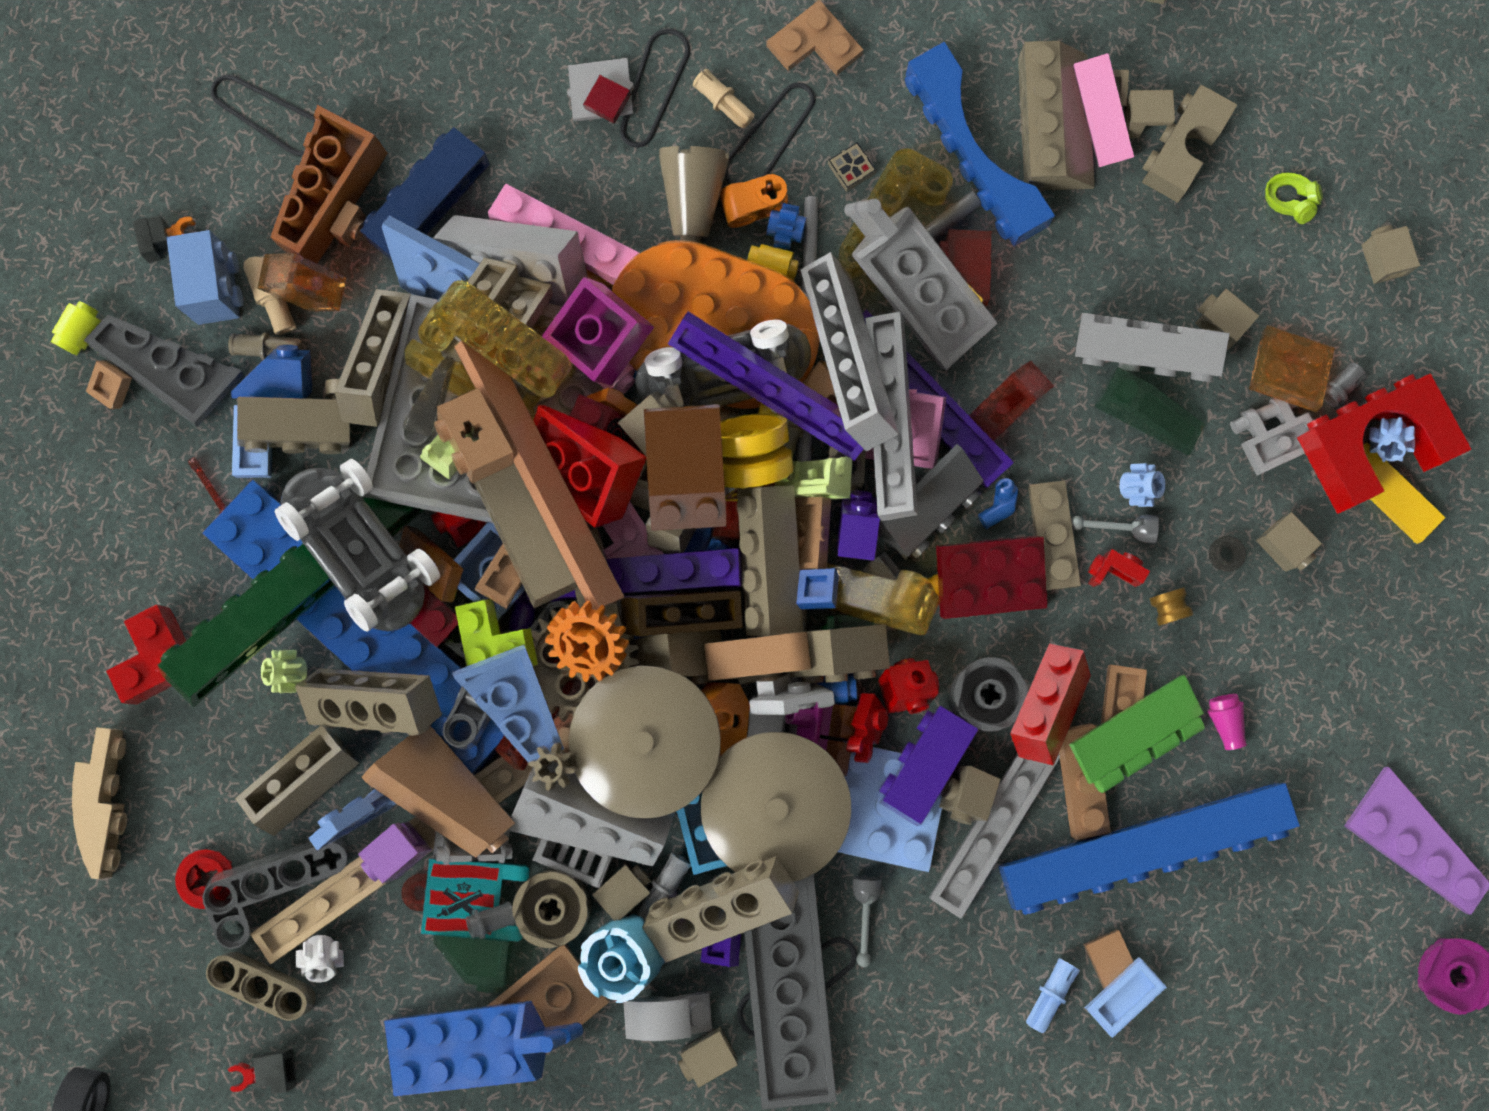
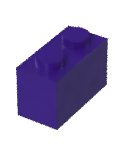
M854 490L851 491L850 498H842L838 528V556L866 560L875 559L880 518L877 511V497H872V493Z

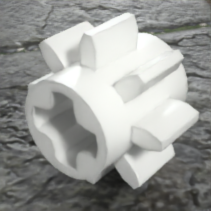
M316 935L303 942V950L296 951V967L301 968V976H306L311 982H326L336 975V967L344 966L343 950L339 949V942L326 935Z

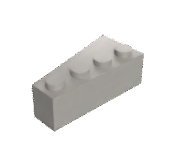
M552 761L551 766L548 767L551 773L555 772L559 764ZM532 767L511 816L515 824L508 831L649 866L654 865L665 845L675 812L656 818L627 817L607 809L594 800L581 785L575 773L567 775L570 785L563 788L556 781L554 789L546 791L545 782L541 780L532 781L536 775L534 767Z

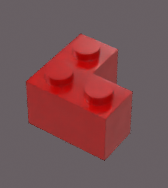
M158 604L124 621L139 654L106 670L121 703L137 705L172 687L162 676L157 665L161 662L162 655L175 644L181 646L186 639L171 608Z

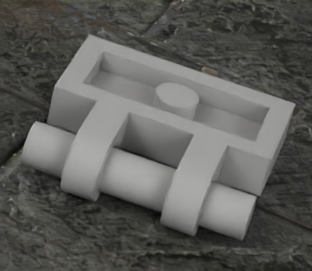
M1295 392L1285 397L1282 395L1276 396L1269 400L1268 405L1257 410L1250 408L1242 412L1241 417L1230 422L1231 429L1235 434L1245 430L1251 433L1253 438L1245 441L1241 446L1257 476L1305 454L1297 437L1309 431L1306 424L1313 420L1309 412L1295 418L1291 409L1301 404L1300 398ZM1273 417L1278 418L1281 425L1267 431L1263 422Z

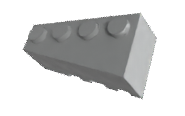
M453 215L433 237L436 241L479 264L485 257L517 265L520 277L551 284L553 296L549 301L550 304L563 307L583 277L588 278L577 231Z
M1082 313L1075 357H1082V364L1104 367V361L1118 362V369L1140 372V366L1155 367L1154 374L1176 377L1177 371L1191 372L1190 379L1212 382L1213 376L1222 377L1230 333Z

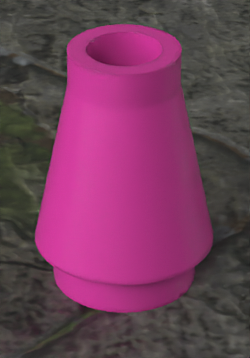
M1226 694L1210 699V708L1207 711L1223 741L1225 750L1245 747L1247 743L1245 739L1244 702L1239 701L1238 694Z

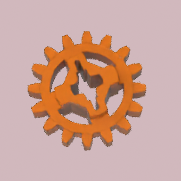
M574 601L567 609L562 607L547 626L550 633L545 638V643L554 645L548 653L549 657L558 656L560 661L556 667L558 669L565 666L570 668L569 677L571 678L578 672L582 674L584 682H588L593 674L598 681H602L606 674L612 676L627 656L624 650L629 645V640L620 638L626 628L625 626H615L614 622L618 616L612 614L607 617L604 614V605L594 610L590 601H586L581 608Z

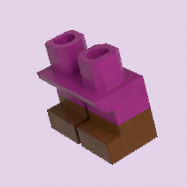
M816 702L814 707L799 709L797 713L786 714L785 720L787 724L798 725L796 735L809 739L823 748L835 760L844 776H847L851 752L846 750L847 742L822 739L820 735L849 739L854 734V727L851 723L857 707L833 704L830 707L818 708Z

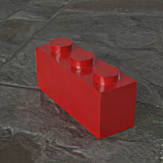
M1054 644L1048 645L1010 733L1019 758L1054 766L1091 677L1083 650Z

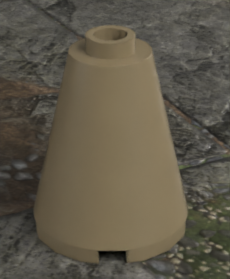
M679 146L660 148L659 160L673 236L680 237V240L701 244L702 238L709 237L729 163V152L726 153L722 149L690 146V149L680 150V153Z

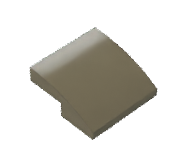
M484 257L451 304L453 312L479 328L522 344L552 298V285L520 277L517 265Z

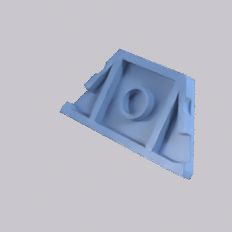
M390 215L382 224V230L400 287L413 295L453 303L479 266V263Z

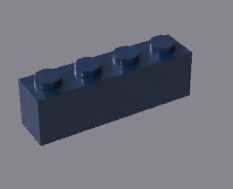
M455 127L447 134H441L434 142L433 150L427 157L418 160L412 166L409 177L401 185H396L391 189L383 206L366 217L363 228L360 230L369 243L392 261L382 230V224L390 215L428 235L490 165L486 153Z

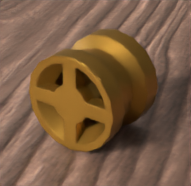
M1185 588L1170 591L1149 599L1151 606L1157 609L1158 617L1156 620L1158 626L1194 615L1192 608L1188 607L1184 600L1187 595Z

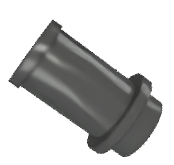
M1349 363L1332 382L1328 381L1323 385L1322 399L1332 407L1344 405L1348 401V395L1361 382L1366 380L1367 375H1364L1366 372L1358 364Z
M507 901L505 904L481 912L473 910L472 915L466 917V924L471 937L484 939L487 933L515 925L516 922L513 917L511 903Z

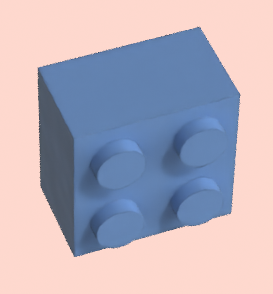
M210 230L167 237L175 306L198 325L240 318L239 307L243 306V295L240 287L235 285L234 273L239 272L236 254L231 252L225 243L220 241Z

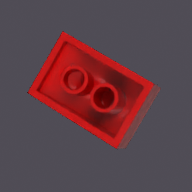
M538 406L533 422L584 520L596 528L623 519L647 459L646 456L613 434L548 406Z

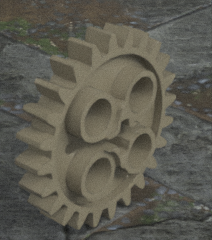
M551 610L552 620L554 619V616L557 614V612H555L554 610ZM540 618L538 622L542 628L541 632L531 630L538 665L533 666L544 698L548 702L547 705L551 715L559 709V718L565 722L570 713L574 716L578 705L590 688L583 681L581 673L577 672L571 678L569 677L570 668L567 666L558 669L556 667L558 663L551 664L546 662L547 655L554 645L545 643V638L550 633L547 629L549 623ZM623 634L620 638L629 640L630 643L634 639V635ZM628 645L624 652L627 656L615 672L641 666L639 660L630 658L639 653L637 645ZM593 674L591 677L593 678V680H594V682H595V684H596V683H598L599 681L595 678V676H594V674ZM571 680L580 681L582 685L577 694L572 696L563 694V688L567 682Z

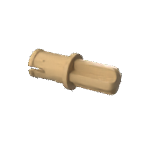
M704 69L703 72L701 71L693 82V87L710 100L715 111L721 110L741 128H746L752 122L754 113L734 96L735 91L732 87L727 88L708 69Z

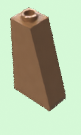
M431 726L422 734L409 735L373 763L361 777L368 785L475 858L486 848L491 853L496 851L509 839L505 832L515 824Z

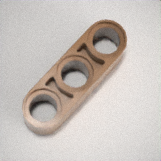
M807 632L704 644L708 681L811 669Z

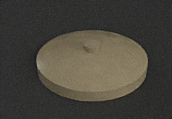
M636 666L622 669L596 683L578 705L569 733V752H575L571 758L572 766L579 768L575 774L584 789L594 800L607 809L633 818L665 816L680 810L692 802L711 780L717 767L721 749L718 719L705 694L693 682L681 674L654 666Z
M765 732L742 739L728 748L719 757L715 772L708 785L702 791L701 818L704 832L712 849L733 871L743 870L755 860L761 859L765 861L777 856L792 881L795 882L818 872L839 851L850 825L851 797L844 774L835 760L823 748L809 739L792 733Z

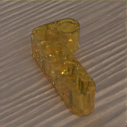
M900 149L891 157L867 200H879L882 209L889 218L902 209L909 196L926 205L939 206L948 198L953 177L946 167L912 149ZM907 165L912 168L913 173L909 175L901 174L897 171L896 167ZM930 181L939 182L944 189L932 191L928 188L927 183ZM883 194H890L895 197L896 202L885 204L879 197ZM853 223L842 242L838 254V261L851 275V278L859 277L865 272L856 260L854 262L848 261V256L852 257L851 254L857 248L858 243L860 244L865 238V235L855 223Z
M457 280L450 284L433 305L418 330L422 343L435 351L445 350L453 339L458 337L540 397L547 398L553 396L571 370V362L562 351L466 281Z
M827 563L826 569L835 568L839 574L836 608L825 609L881 625L886 624L888 627L917 635L927 634L940 602L936 591L927 578L918 573L903 570L900 571L897 580L894 581Z

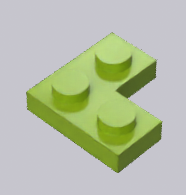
M487 599L455 607L466 666L523 644L532 666L538 665L531 628L500 634L494 601Z

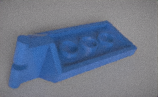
M532 1001L397 1017L384 1021L394 1096L537 1081L543 1076L545 1054L583 1034V1027L577 1022L545 1027Z

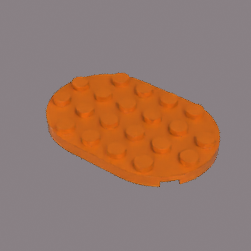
M685 240L666 241L635 255L620 271L611 289L613 293L654 326V329L629 362L636 371L643 364L648 354L661 348L672 347L668 345V342L687 311L727 336L751 330L754 326L764 321H784L786 324L799 328L806 335L811 348L809 366L803 377L798 381L803 383L815 363L819 347V335L809 299L802 289L789 277L766 266L697 242ZM753 398L726 406L752 409L760 408V404L763 403Z

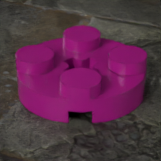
M1441 938L1427 948L1419 963V977L1417 981L1420 990L1424 992L1427 999L1433 1005L1444 1011L1462 1015L1476 1009L1481 1010L1489 1004V953L1482 946L1462 938ZM1460 965L1463 967L1461 974L1466 976L1463 983L1457 981L1453 985L1451 982L1452 978L1450 977L1451 970L1457 969Z

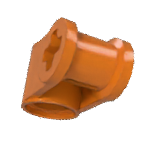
M768 174L746 182L733 183L722 188L720 200L728 226L731 228L745 226L757 220L770 217L772 210L780 211L783 203L788 204L787 185L784 179L775 174ZM773 190L777 198L770 199L767 192Z

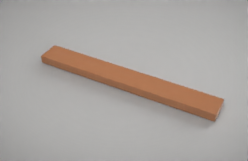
M489 335L460 341L454 348L475 388H479L513 451V462L585 601H590L594 610H597L601 605L607 607L624 598V595Z

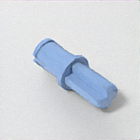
M1060 958L1057 960L1053 972L1044 987L1040 986L1039 988L1042 992L1026 1020L1028 1026L1040 1033H1044L1047 1030L1060 1004L1065 1005L1066 1001L1064 998L1079 973V969Z

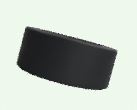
M74 1067L61 1082L51 1111H106L110 1093V1078L107 1072Z

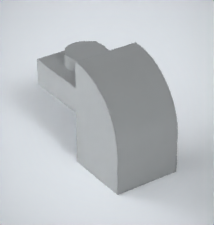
M697 992L674 997L655 995L625 1001L626 1039L640 1041L677 1040L690 1038L691 1034L712 1031L710 993Z

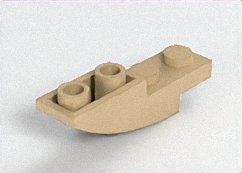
M96 727L90 762H75L72 784L73 822L77 843L83 862L90 877L93 879L112 877V872L117 870L121 857L120 850L117 849L119 835H122L127 825V814L123 813L125 804L111 802V796L117 793L119 787V776L116 774L118 760H121L124 756L126 740L122 738L123 730Z

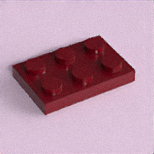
M1043 536L936 545L941 618L950 619L1047 608Z

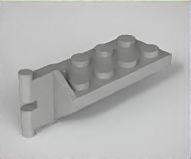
M877 199L853 202L845 206V214L851 217L865 235V238L851 255L894 310L901 312L905 324L941 369L947 370L998 324L909 207L901 209L889 218Z

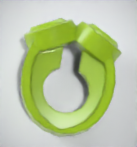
M1281 173L1268 181L1265 189V199L1268 205L1276 212L1293 216L1297 223L1305 224L1316 215L1317 205L1321 204L1323 193L1317 181L1311 182L1306 177L1295 173ZM1289 185L1296 189L1297 194L1305 196L1307 199L1302 202L1294 199L1289 202H1282L1276 197V191L1282 186Z

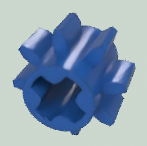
M783 203L780 211H771L766 235L774 237L775 247L790 250L793 242H802L807 217L799 216L800 206Z

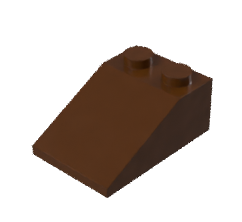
M702 405L644 409L651 531L727 526L720 406Z

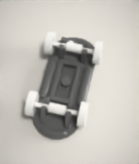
M768 320L757 324L751 330L728 335V337L797 380L803 377L809 366L811 348L806 335L799 328L786 324L784 321ZM673 347L661 348L648 354L638 369L635 379L636 390L641 401L656 391H659L662 395L664 393L668 394L678 407L719 405L722 407L753 399L747 393Z
M349 459L340 465L341 474L325 468L307 469L296 474L287 482L282 492L281 506L275 509L276 517L284 530L296 541L301 540L344 596L346 599L344 601L346 610L361 629L366 632L372 628L388 632L399 630L409 625L418 616L423 606L425 595L423 583L430 586L440 579L439 570L433 560L421 549H416L408 556L405 555L362 498V496L373 489V485L366 471L355 460Z

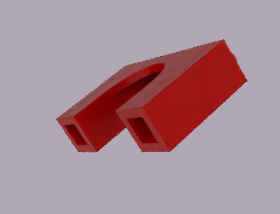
M1431 373L1419 379H1416L1414 374L1409 375L1394 383L1393 385L1396 390L1389 393L1385 387L1364 397L1367 403L1359 406L1356 401L1336 410L1338 417L1332 420L1329 419L1327 414L1306 424L1309 431L1297 437L1337 514L1385 492L1366 457L1363 447L1364 431L1371 420L1381 421L1382 418L1387 420L1401 417L1407 427L1414 426L1415 451L1413 454L1423 472L1472 450Z

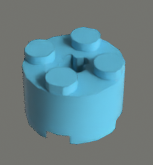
M632 914L624 916L621 920L614 921L611 919L582 944L581 964L578 965V971L584 985L594 996L598 998L604 996L608 999L617 1000L616 1003H623L634 999L659 974L661 966L665 961L642 927L645 921L641 916Z

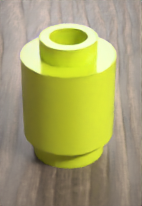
M78 301L76 306L68 303L52 331L55 335L50 342L78 356L81 349L86 350L88 346L84 341L85 338L101 323V320L96 318L99 311L81 301Z

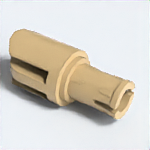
M266 257L248 258L244 261L243 268L256 304L266 308L274 334L282 335L295 330L297 327L286 302L290 291L278 260Z

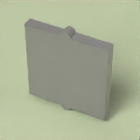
M628 58L568 65L570 89L567 91V94L571 98L573 121L602 118L586 110L583 106L599 75L630 89V92L634 89V84L630 81ZM632 95L620 116L633 114Z

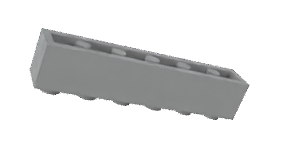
M830 252L800 270L844 428L865 451H868L899 435L851 275Z

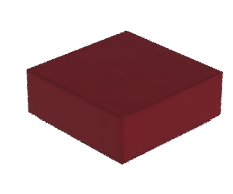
M599 75L583 106L586 110L615 124L632 94L630 89Z

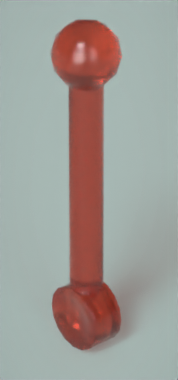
M195 457L187 460L188 464L196 472L219 508L220 515L226 508L225 504L203 472Z

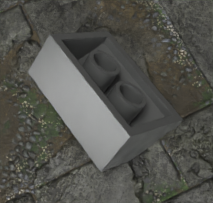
M958 444L916 484L918 515L886 521L880 520L878 535L904 560L911 554L917 559L931 545L927 538L936 529L942 534L957 519L952 513L961 504L967 509L982 494L977 488L984 480Z

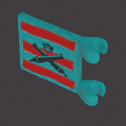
M429 858L421 934L471 937L467 928L466 917L472 915L473 910L481 912L499 906L502 879L527 881L529 878V867L525 864L477 861L449 862V865H444L443 861L437 862L435 858ZM516 924L485 934V938L520 941L523 937Z

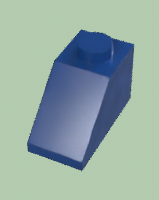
M296 345L277 346L231 391L232 398L306 399L312 392L310 350H298Z

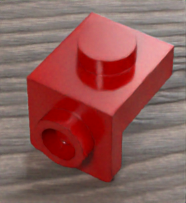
M1111 549L1104 556L1098 554L1088 569V573L1092 575L1088 584L1096 587L1101 584L1107 572H1110L1132 586L1137 587L1144 583L1150 571L1142 567L1143 561L1138 557L1126 552L1122 555Z

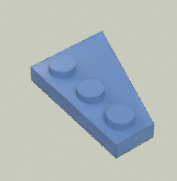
M524 644L452 672L457 682L467 690L478 706L488 714L527 762L540 757L537 752L538 747L544 745L551 752L553 744L561 742Z
M374 789L364 799L359 796L348 803L341 813L335 809L317 822L320 828L308 839L315 849L319 850L386 813L396 803Z

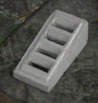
M545 839L540 840L533 861L564 872L597 888L602 886L613 856L589 851L580 871L576 869L583 849L575 847L569 865L563 862L569 850V845L562 844L557 859H553L551 856L557 842ZM596 854L602 858L593 877L588 872Z

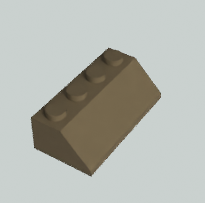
M1061 41L1024 42L1018 58L1024 182L1036 186L1038 190L1094 189L1092 140L1073 68L1074 63L1088 60V55Z

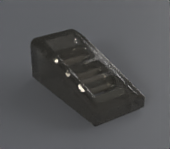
M446 356L436 367L405 418L402 428L427 437L436 429L434 422L438 421L437 406L444 404L455 364L453 357Z

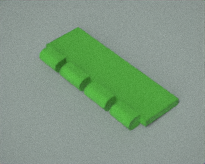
M1181 675L1069 745L1088 784L1094 783L1097 790L1104 793L1123 781V774L1126 777L1133 775L1152 763V758L1158 759L1180 745V741L1185 742L1204 730V723L1201 717H1199L1204 713L1186 676Z

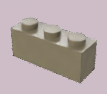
M238 397L237 445L238 447H245L247 452L262 453L267 452V447H279L285 453H304L305 448H319V452L322 454H340L341 449H348L350 423L341 422L337 400Z
M320 725L235 799L255 826L275 836L359 764V762L337 735L325 726Z

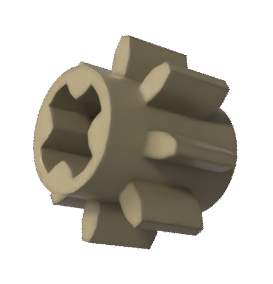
M561 742L554 743L551 747V752L544 745L538 747L537 752L540 757L528 762V765L534 767L536 774L532 781L541 780L545 782L546 791L554 789L556 781L563 788L570 785L567 775L579 770L576 766H572L571 762L575 752L566 753L561 751ZM553 760H556L559 766L556 767L555 772L551 773L548 767L551 766Z

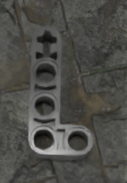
M339 838L319 850H316L310 841L212 876L207 883L202 898L218 943L228 949L239 948L245 944L253 924L248 905L341 872L346 866L348 858V845L345 840ZM331 848L333 853H338L337 860L331 862L329 857H324L325 849ZM311 853L313 854V861L317 860L316 869H313ZM291 860H297L303 863L305 870L299 875H292L286 871L285 864ZM253 873H261L267 877L269 883L264 887H254L249 882L248 877ZM216 886H225L231 891L232 897L227 900H219L214 897L212 889ZM232 920L238 921L244 927V931L239 934H230L226 931L224 924Z

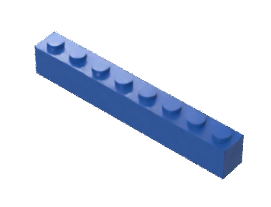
M1273 783L1115 830L1108 834L1095 836L1001 864L998 867L1011 908L1016 911L1022 910L1023 915L1043 910V903L1057 899L1058 904L1079 899L1078 892L1092 889L1093 894L1115 888L1113 882L1127 878L1128 883H1134L1149 878L1148 872L1162 868L1163 873L1184 868L1183 861L1197 857L1198 862L1220 857L1218 851L1232 847L1233 852L1249 849L1255 846L1253 840L1267 837L1268 841L1279 840L1290 836L1288 830L1300 825L1286 783Z

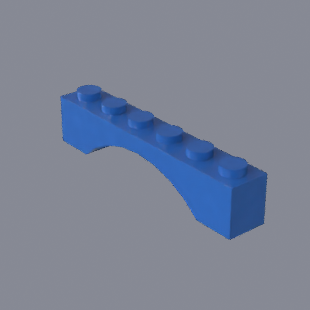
M943 42L908 62L905 84L913 96L918 95L924 104L922 107L928 122L932 125L936 123L942 132L941 141L945 149L949 153L954 152L961 162L959 163V169L967 182L972 181L978 189L977 196L981 201L983 209L985 211L991 210L997 220L995 226L999 235L1004 240L1009 239L1014 247L1049 227L1055 215L1036 186L1020 181L1001 170L984 154L975 142L966 124L961 105L960 86L963 70L946 43Z

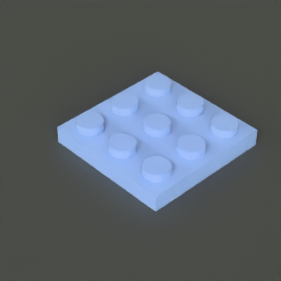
M873 747L870 762L862 763L855 762L856 752H851L848 774L845 776L851 797V819L847 835L838 852L929 872L942 810L939 807L942 799L941 793L922 825L915 826L879 803L884 796L879 792L884 780L889 773L896 776L903 764L897 760L901 753Z

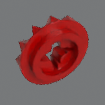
M207 849L189 854L180 863L175 876L176 889L181 899L191 907L205 909L202 896L207 885L194 888L202 878L200 869H203L205 873L217 871L216 874L232 869V861L226 859L219 851ZM216 886L212 889L214 897L219 900H225L231 894V891L225 886Z

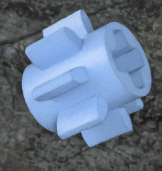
M1401 417L1387 420L1382 418L1379 429L1375 427L1370 428V453L1377 452L1383 462L1403 461L1406 451H1415V427H1407Z
M1147 463L1131 464V472L1123 473L1120 479V492L1125 499H1130V506L1153 507L1154 498H1161L1165 491L1163 474L1160 471H1155V465H1147Z

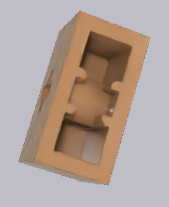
M479 388L437 406L438 421L434 422V426L442 442L449 441L455 453L451 454V457L460 475L466 473L473 484L513 465V451ZM470 433L473 438H478V440L473 442L470 437L465 438V435Z

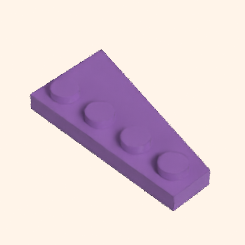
M1384 767L1344 826L1465 914L1471 915L1488 891L1489 881L1389 767Z

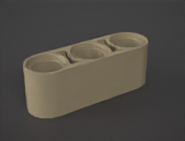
M230 952L217 956L210 961L206 969V978L215 989L287 1021L296 1020L310 1012L314 1007L316 1000L315 992L308 984L241 953ZM225 961L230 962L235 969L232 980L227 979L222 973V966ZM258 976L263 977L268 983L266 995L260 994L255 988V981ZM290 992H295L301 997L302 1006L300 1010H294L290 1007L288 1003Z

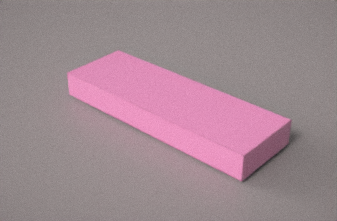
M1109 54L1074 63L1073 68L1098 167L1133 158L1132 146Z

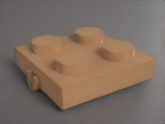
M826 497L795 498L799 570L826 569L831 499Z

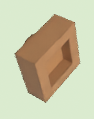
M346 201L329 231L337 241L350 247L354 239L359 240L363 234L360 230L363 228L366 216L360 207Z
M107 360L96 361L86 392L108 408L120 409L122 408L132 377Z

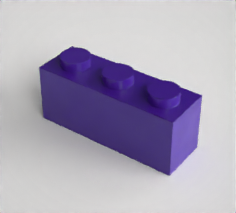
M939 706L934 713L929 710L926 711L916 728L922 732L916 743L913 744L908 741L897 759L903 764L896 776L889 773L879 789V792L884 795L879 803L915 826L922 825L978 731L976 727L942 706Z

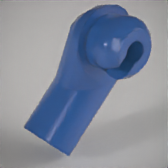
M1003 478L997 482L993 506L978 514V518L985 529L994 526L1015 512L1018 488L1014 481L1009 478Z

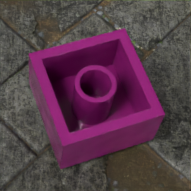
M583 277L546 329L542 338L592 381L613 385L654 329V326L603 283Z

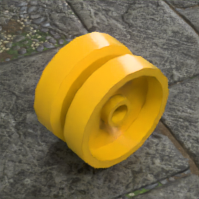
M750 414L721 421L725 487L748 488L762 486L787 478L793 473L792 451L783 446L789 441L788 423L785 417L776 414Z

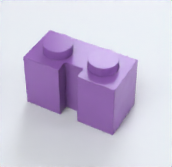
M408 821L392 824L358 855L364 861L361 864L364 872L373 881L376 882L379 879L383 884L399 879L432 849Z

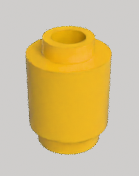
M761 244L760 247L751 246L747 260L774 269L789 277L792 281L795 280L799 261L793 260L794 252Z

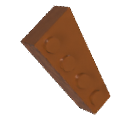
M317 105L313 115L316 119L311 133L307 132L303 144L305 151L300 165L295 166L292 174L293 185L289 195L284 197L270 236L286 254L313 269L334 239L329 230L346 201L353 204L357 203L388 154L374 134Z

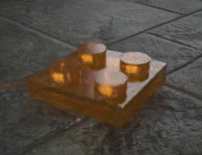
M1267 325L1260 339L1249 389L1317 412L1323 405L1335 348Z

